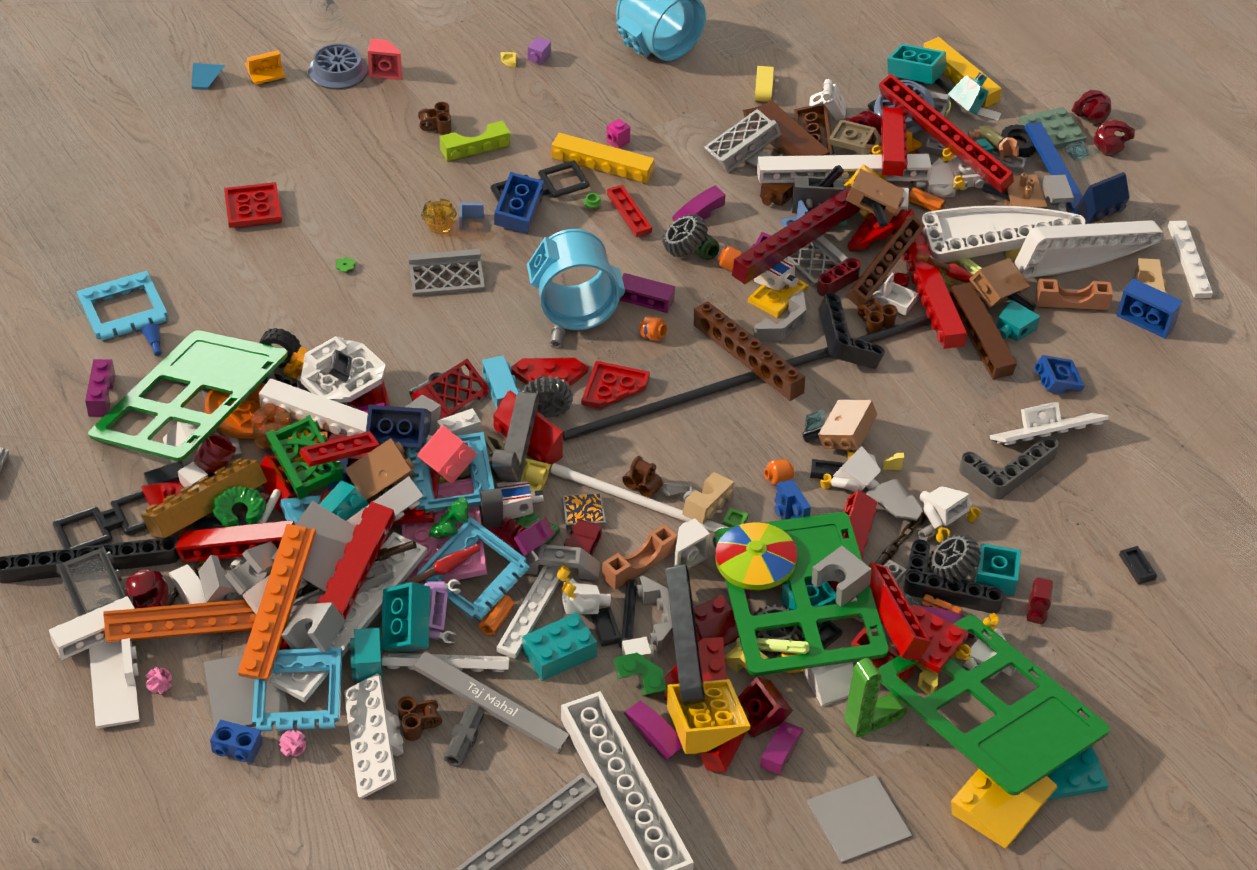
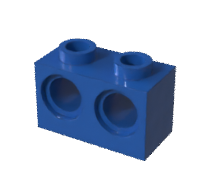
M221 719L210 739L213 753L218 756L232 757L240 762L247 761L250 763L254 762L263 743L261 730Z

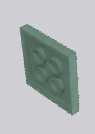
M1064 107L1028 114L1019 118L1021 125L1041 122L1056 149L1086 143L1087 137Z

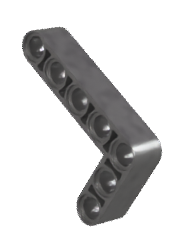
M521 391L517 393L504 450L495 449L492 457V466L500 481H521L538 408V394Z

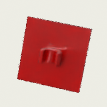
M178 480L141 486V489L149 505L157 504L158 506L163 503L164 498L180 494V490L183 487Z

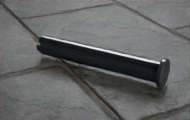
M628 579L626 581L622 639L618 643L621 649L622 641L633 639L637 590L636 580Z

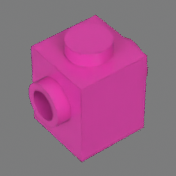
M621 119L615 120L607 125L606 141L615 148L623 147L630 142L631 126Z

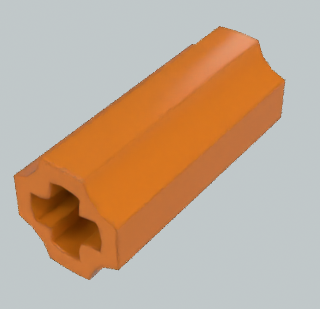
M913 187L909 193V202L928 210H943L945 206L944 199Z
M504 594V597L494 607H491V611L481 620L479 628L484 634L488 636L495 635L514 608L515 602L511 597Z

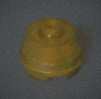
M440 199V201L432 203L430 200L423 206L421 216L431 232L445 233L451 229L457 212L449 200Z

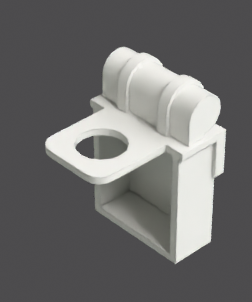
M826 79L823 84L824 90L812 95L809 105L813 107L824 102L834 119L839 121L845 118L847 103L841 96L837 85L832 84L831 79ZM821 96L819 101L814 102L816 97Z
M891 273L886 282L881 284L879 289L874 292L872 299H877L882 305L892 304L896 306L898 313L906 316L917 302L918 293L893 282L894 273Z

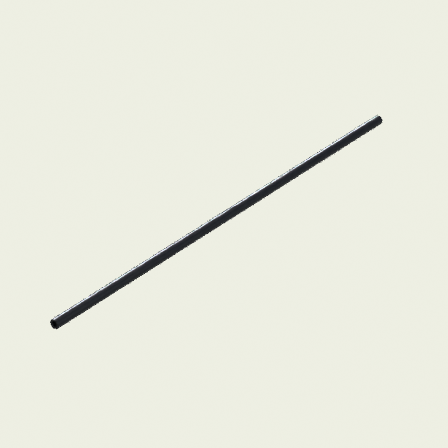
M926 315L855 339L872 343L931 324V319ZM828 347L785 361L791 366L797 367L831 355ZM751 371L563 431V440L566 441L741 385L760 377Z

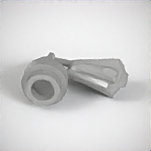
M668 482L662 488V492L667 496L685 493L684 502L695 490L692 485H678Z

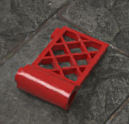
M467 358L418 389L411 396L415 400L419 396L424 395L440 404V419H443L475 398L480 400L488 395L487 390L489 387ZM465 365L467 367L469 376L461 374L462 366ZM449 375L456 377V385L447 383ZM460 378L469 380L468 388L459 386ZM472 381L477 382L482 389L480 391L473 390ZM435 384L443 386L442 394L437 393L432 386ZM446 387L455 389L454 397L446 395ZM459 390L467 392L466 400L458 398ZM445 399L454 401L453 409L449 410L447 408Z

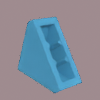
M193 63L192 89L209 90L210 84L225 65Z

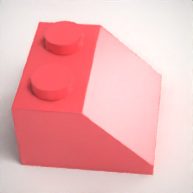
M371 39L368 48L369 77L402 80L401 51L388 40Z
M441 425L416 456L444 480L453 484L477 453Z

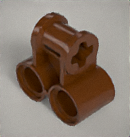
M438 102L434 108H425L418 112L419 125L422 130H437L441 135L451 133L452 123L448 103Z
M875 298L865 305L861 304L858 306V314L866 321L865 330L868 334L882 330V327L889 328L895 326L897 317L896 306L892 304L882 305Z
M637 456L633 460L630 470L622 477V481L627 488L631 490L638 488L640 494L647 498H651L663 486L662 478L655 474L656 465L644 461L641 456Z
M403 696L397 702L398 718L402 722L403 736L408 741L418 740L422 735V729L435 728L442 723V717L438 714V703L436 700L431 699L416 703L415 698Z

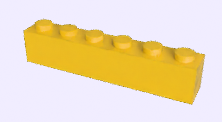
M940 37L924 43L923 48L946 52V70L943 74L956 85L965 76L975 79L978 73L981 72ZM988 77L982 85L989 91L982 104L984 108L999 102L1002 88Z
M558 133L552 143L551 158L561 161L575 160L580 166L646 184L654 172V158L563 133Z

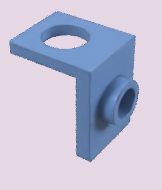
M802 200L798 201L797 216L781 219L783 227H786L788 222H794L808 213Z
M460 203V230H462L463 218H484L483 203Z

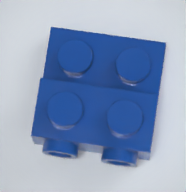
M1042 355L1035 364V372L1039 373L1041 385L1045 386L1047 392L1063 394L1066 389L1082 391L1085 387L1073 360Z
M791 479L778 483L776 486V498L774 499L776 515L780 516L782 520L810 516L811 506L794 480Z

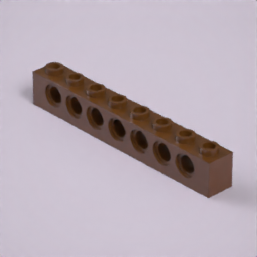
M707 301L694 308V326L785 398L791 401L804 394L805 376L710 302Z

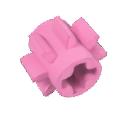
M156 667L145 675L148 678L146 687L152 693L159 692V694H162L172 687L170 683L172 676L165 668L159 669Z
M294 730L286 731L280 738L279 745L282 747L280 750L286 756L296 757L301 755L306 749V741L304 740L306 736L300 730L297 732Z

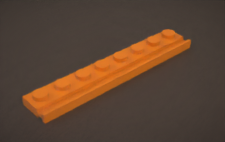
M286 524L240 663L239 676L257 680L264 679L269 682L283 639L281 635L287 626L317 533L316 529Z
M245 599L103 611L106 643L121 642L122 639L130 638V641L248 631L252 630L256 614Z

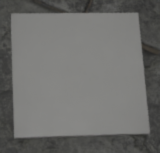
M312 500L295 524L307 529L314 528L317 532L302 579L326 592L327 582L330 577L333 578L336 572V564L338 560H342L345 546L348 542H351L355 527ZM277 551L273 555L272 560H275Z
M243 655L204 662L214 729H216L220 719L244 726L253 725L255 679L238 675ZM269 679V682L267 681L265 713L289 712L286 692L271 685Z
M876 775L806 801L841 863L912 837Z

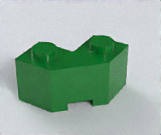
M639 653L622 655L613 659L617 679L638 675L642 696L667 690L662 668Z

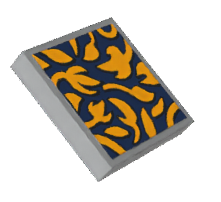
M602 492L562 495L566 529H571L572 525L576 524L579 519L601 524L602 527L606 526Z

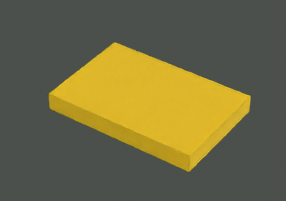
M798 279L795 287L792 288L786 285L778 291L762 284L748 298V302L778 318L788 309L789 298L800 290L805 292L808 289V284Z

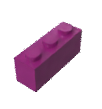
M627 273L623 274L622 280L625 292L619 301L668 313L674 301L675 286Z

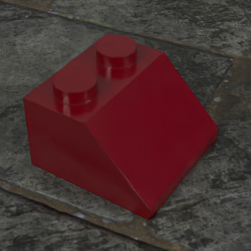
M723 595L693 607L698 642L702 638L723 637L724 646L739 638L732 607Z
M756 677L738 696L750 724L748 733L751 737H756L779 726L793 712L772 681Z

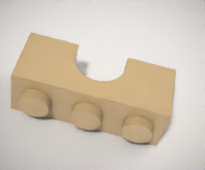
M1138 258L1135 269L1136 280L1168 294L1165 291L1166 280L1163 279L1164 268L1161 267L1160 259Z
M713 472L704 481L702 493L694 490L685 499L682 515L692 520L695 518L699 523L704 524L714 516L718 509L721 510L727 500H731L734 494V490H732L734 481Z

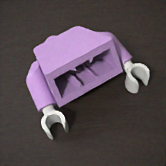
M456 579L450 580L449 583L441 581L424 584L430 586L429 638L435 640L440 638L448 644L455 643L448 641V635H456V633L452 631L442 633L441 630H444L448 597V591L446 590H450L454 594L461 592L460 589H453L455 584H461Z

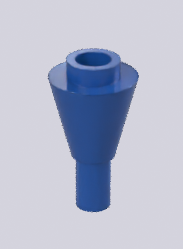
M153 323L147 324L142 329V333L152 346L154 355L159 356L162 354L159 345L160 326Z

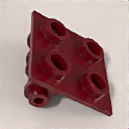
M505 517L502 520V527H485L514 550H520L514 538L526 528L522 527L512 518Z

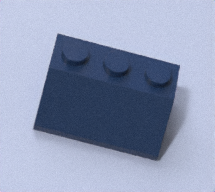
M1122 172L1089 185L1075 208L1088 224L1094 221L1098 222L1106 216L1110 217L1113 213L1122 212L1126 208V203L1130 198L1126 174Z
M369 405L366 432L370 431L380 445L389 439H393L396 443L399 441L403 447L423 448L430 433L432 412L425 408Z

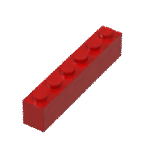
M882 107V175L903 177L904 170H907L906 115H903V108Z
M858 489L847 498L843 512L849 516L859 552L863 559L864 554L862 553L868 543L867 536L872 529L871 522L877 512L875 510L877 501ZM848 532L842 533L843 539L849 538ZM827 581L833 590L837 592L839 582Z
M372 501L368 508H364L361 516L362 520L359 525L355 526L351 542L346 544L342 560H338L335 567L336 572L333 578H329L324 596L321 595L318 603L332 602L344 620H346L395 520L394 509Z
M292 520L184 531L175 548L183 563L206 561L210 555L218 556L219 559L244 557L242 554L245 550L271 541L278 549L286 524L295 525V522Z
M871 562L869 564L871 568L870 588L879 618L898 649L899 655L906 660L920 661L931 640L888 566Z

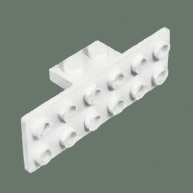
M1059 402L1021 409L1024 428L990 435V439L996 440L997 443L1005 442V445L1015 444L1018 439L1028 441L1034 439L1036 435L1046 437L1050 436L1051 432L1054 431L1064 433L1068 432V428L1072 427L1082 429L1086 428V424L1090 423L1092 425L1103 424L1104 420L1109 419V415L1089 413L1061 420Z
M128 638L122 639L121 642L106 643L105 641L89 648L96 728L139 722L135 676H139L137 663H134V659H137L136 646H132V641Z
M378 673L344 691L358 797L361 799L396 782L393 755L397 757L404 753L402 746L403 738L400 733L401 722L397 715L392 714L386 709L381 675Z

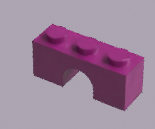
M93 359L85 399L89 417H104L109 412V389H113L116 376L112 359Z

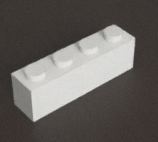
M128 596L50 629L49 634L52 644L61 660L105 642L103 611L135 609Z

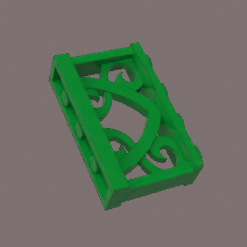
M310 414L306 418L275 432L273 430L266 432L269 445L299 500L307 497L306 494L337 480H343L341 472L344 471L340 460L309 467L304 462L291 463L297 457L299 447H307L328 441L324 433L320 434L321 428L317 420H313ZM309 430L311 431V435L305 436V432L303 431ZM303 432L301 434V439L297 438L298 433ZM292 447H295L293 453H287L288 450L293 451ZM324 466L331 467V471L323 475L317 473V470L320 472H326V470L323 469ZM303 467L306 471L303 469L301 472H297V469Z

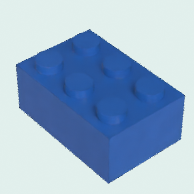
M510 172L494 213V225L528 234L543 194L544 181Z
M1133 278L1123 291L1117 317L1166 339L1175 327L1182 300Z

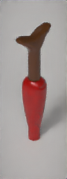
M929 254L916 255L917 259L946 271L947 276L965 283L971 282L969 279L973 274L959 265H948Z
M475 544L469 548L446 555L436 560L432 568L405 580L401 584L410 582L419 584L436 574L445 575L479 552L480 548L478 544Z

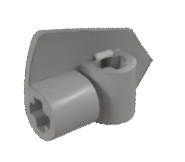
M898 479L884 482L866 493V495L876 500L880 506L897 518L917 521L923 512L915 497L907 494Z

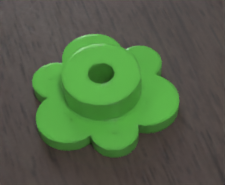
M344 257L343 259L336 260L335 267L338 270L340 269L341 272L346 273L354 269L356 262L353 259Z

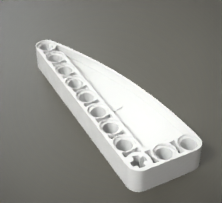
M959 207L925 213L922 217V223L925 225L922 233L933 258L945 263L1022 248L1030 230L1035 227L1085 224V218L1078 214L1033 207Z
M1152 220L1035 227L1028 233L1015 260V265L1025 278L1072 272L1103 264L1152 246L1164 238V232Z

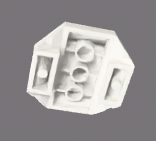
M335 336L305 353L301 383L313 394L347 405L382 384L386 364L363 343L344 340V338ZM335 349L352 358L350 374L346 383L329 374L331 358Z

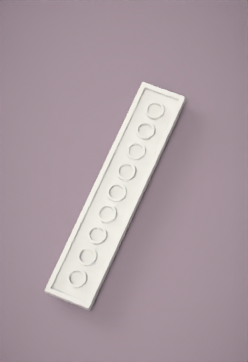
M393 532L381 549H388L411 540ZM416 543L417 547L415 549L390 556L389 559H386L394 578L357 595L343 626L330 647H341L342 657L350 649V638H354V629H366L381 611L383 589L401 585L427 555L426 547ZM311 640L305 645L304 649L318 647ZM330 671L275 673L270 682L271 685L306 702Z

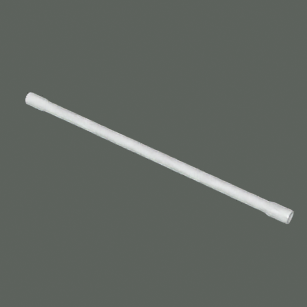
M557 463L552 465L550 473L558 477L578 482L685 522L692 520L682 515L683 510L581 474ZM711 520L701 524L705 529L716 532L721 528H728Z

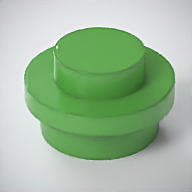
M589 193L584 199V205L590 209L598 208L601 205V198L596 193Z

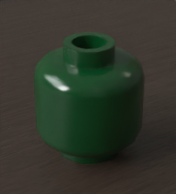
M707 235L705 237L706 240L701 243L702 246H699L694 251L701 258L711 260L718 254L720 245L711 235Z

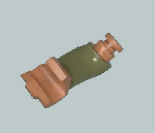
M978 126V129L974 130V132L968 131V137L972 140L977 141L985 138L994 149L999 151L1000 160H1003L1004 156H1012L1018 160L1019 147L1016 139L1004 138L989 126Z

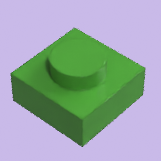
M730 507L723 519L722 525L735 527L745 524L748 520V514Z

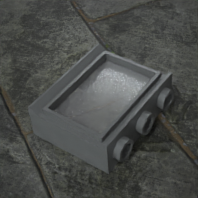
M104 546L67 562L56 564L57 573L61 575L63 586L68 591L72 607L76 610L78 616L85 615L97 608L128 596L126 594V587L122 588L120 584L122 578L118 569L114 570L112 563H114L110 551L106 552Z

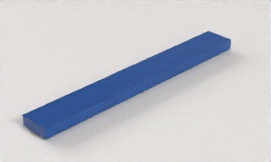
M1041 122L1027 123L1025 130L1050 175H1066L1074 197L1073 202H1067V205L1073 214L1080 215L1075 208L1083 195Z

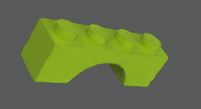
M503 120L487 124L486 131L476 137H464L456 132L439 136L440 150L446 161L510 146V131Z

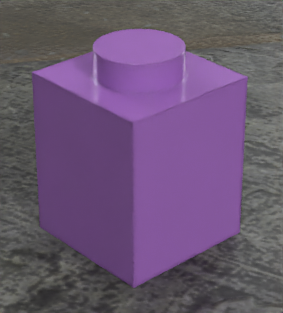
M536 37L528 46V60L542 65L551 55V41Z

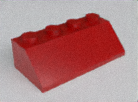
M511 390L506 393L493 414L494 429L506 438L517 396ZM536 412L527 455L535 461L553 465L563 458V431L539 412Z

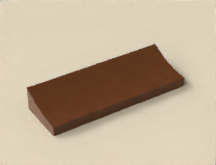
M772 100L761 106L743 110L744 117L758 109L771 121L775 120L782 135L770 144L783 156L830 155V151ZM759 116L755 117L752 121H759Z
M821 103L813 107L807 106L794 109L795 121L830 151V155H834L833 145L829 144L832 132L829 111L825 104Z

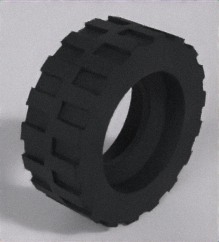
M1009 125V127H1005L1002 130L1001 135L1004 138L1020 139L1026 142L1025 144H1017L1019 147L1018 157L1025 158L1034 154L1036 148L1025 130V125Z
M277 328L265 331L259 342L270 346L278 344L288 351L287 358L278 366L279 368H285L287 363L290 364L293 353H297L300 347H302L295 335L284 329Z

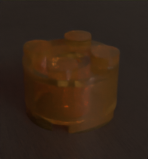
M267 403L264 407L258 409L251 417L255 443L263 449L271 450L266 432L271 430L275 432L291 425L290 413L280 406H275L273 403Z

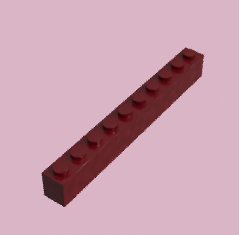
M851 186L735 258L732 276L743 284H747L859 212L861 208L846 201Z

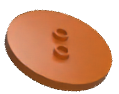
M261 383L216 430L233 438L253 439L264 436L266 432L275 429L280 422L281 414L260 407L259 392L266 384ZM210 389L205 399V413L212 414L231 394Z

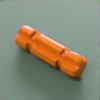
M928 594L924 596L922 605L925 607L931 606L959 614L962 612L960 607L955 605L952 607V604L938 598L935 600L933 596Z

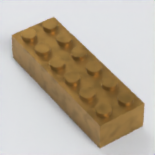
M249 458L236 459L231 462L232 465L230 467H222L214 472L215 475L199 479L197 481L198 484L193 487L191 485L184 487L180 490V494L164 498L163 503L158 506L154 504L145 509L146 512L141 514L151 536L166 538L210 514L215 509V498L222 495L228 488L232 489L234 486H241L243 488L255 489L266 483L267 480L258 461L250 460Z

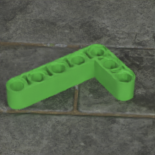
M869 658L860 660L853 668L844 721L856 737L865 736L898 721L908 711L902 701L893 693L878 698L882 675Z

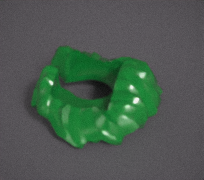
M234 486L232 489L228 488L218 498H215L213 513L222 523V526H239L238 518L232 513V507L245 504L248 508L246 523L253 525L262 518L266 509V502L260 496L257 489Z
M460 497L459 500H455L448 507V512H445V515L441 516L439 522L435 523V526H432L429 530V537L439 539L458 534L456 529L457 523L460 521L464 524L469 519L468 502L465 497Z

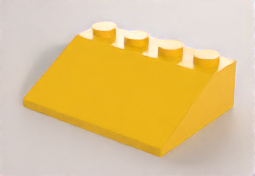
M730 679L704 681L706 701L688 706L683 705L679 684L667 685V708L685 754L707 752L750 730V724Z
M978 769L951 800V812L959 820L1007 849L1056 790L1057 785L1046 776L1019 795H1010L983 771Z

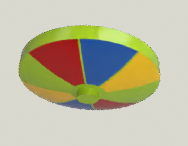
M746 523L730 529L720 538L716 546L715 560L721 575L733 585L749 590H765L782 584L792 575L797 563V549L792 538L780 528L766 523Z

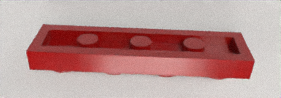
M623 185L607 189L608 197L636 237L652 233V226Z
M368 431L303 447L300 450V455L307 465L312 467L371 452L379 447L380 444L373 434Z

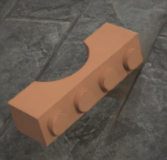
M1039 279L1036 290L1037 307L1109 310L1113 296L1111 282L1093 281L1084 289L1071 291L1062 288L1057 279Z
M663 524L650 532L644 544L633 554L621 556L617 553L604 561L602 565V578L614 590L626 584L628 579H634L676 551L678 536L667 525Z

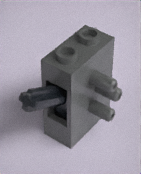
M840 165L835 166L826 177L795 176L792 213H797L798 201L802 200L808 212L845 190L847 185H844L843 178H839L844 169Z

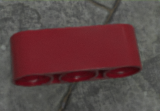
M848 258L820 274L817 293L821 296H825L827 292L836 293L858 280L861 262L856 258Z

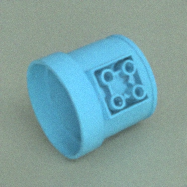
M618 0L616 25L618 33L624 39L623 43L628 48L632 47L638 55L641 54L647 57L653 53L662 60L672 61L684 56L697 43L705 26L706 10L700 0Z
M567 229L557 232L549 238L544 237L527 263L530 284L539 288V297L544 314L552 323L565 329L585 330L600 325L614 313L620 297L625 292L620 269L609 265L603 242L596 235L586 230ZM586 266L600 270L592 279L579 285L564 286L551 281L559 273L574 267Z

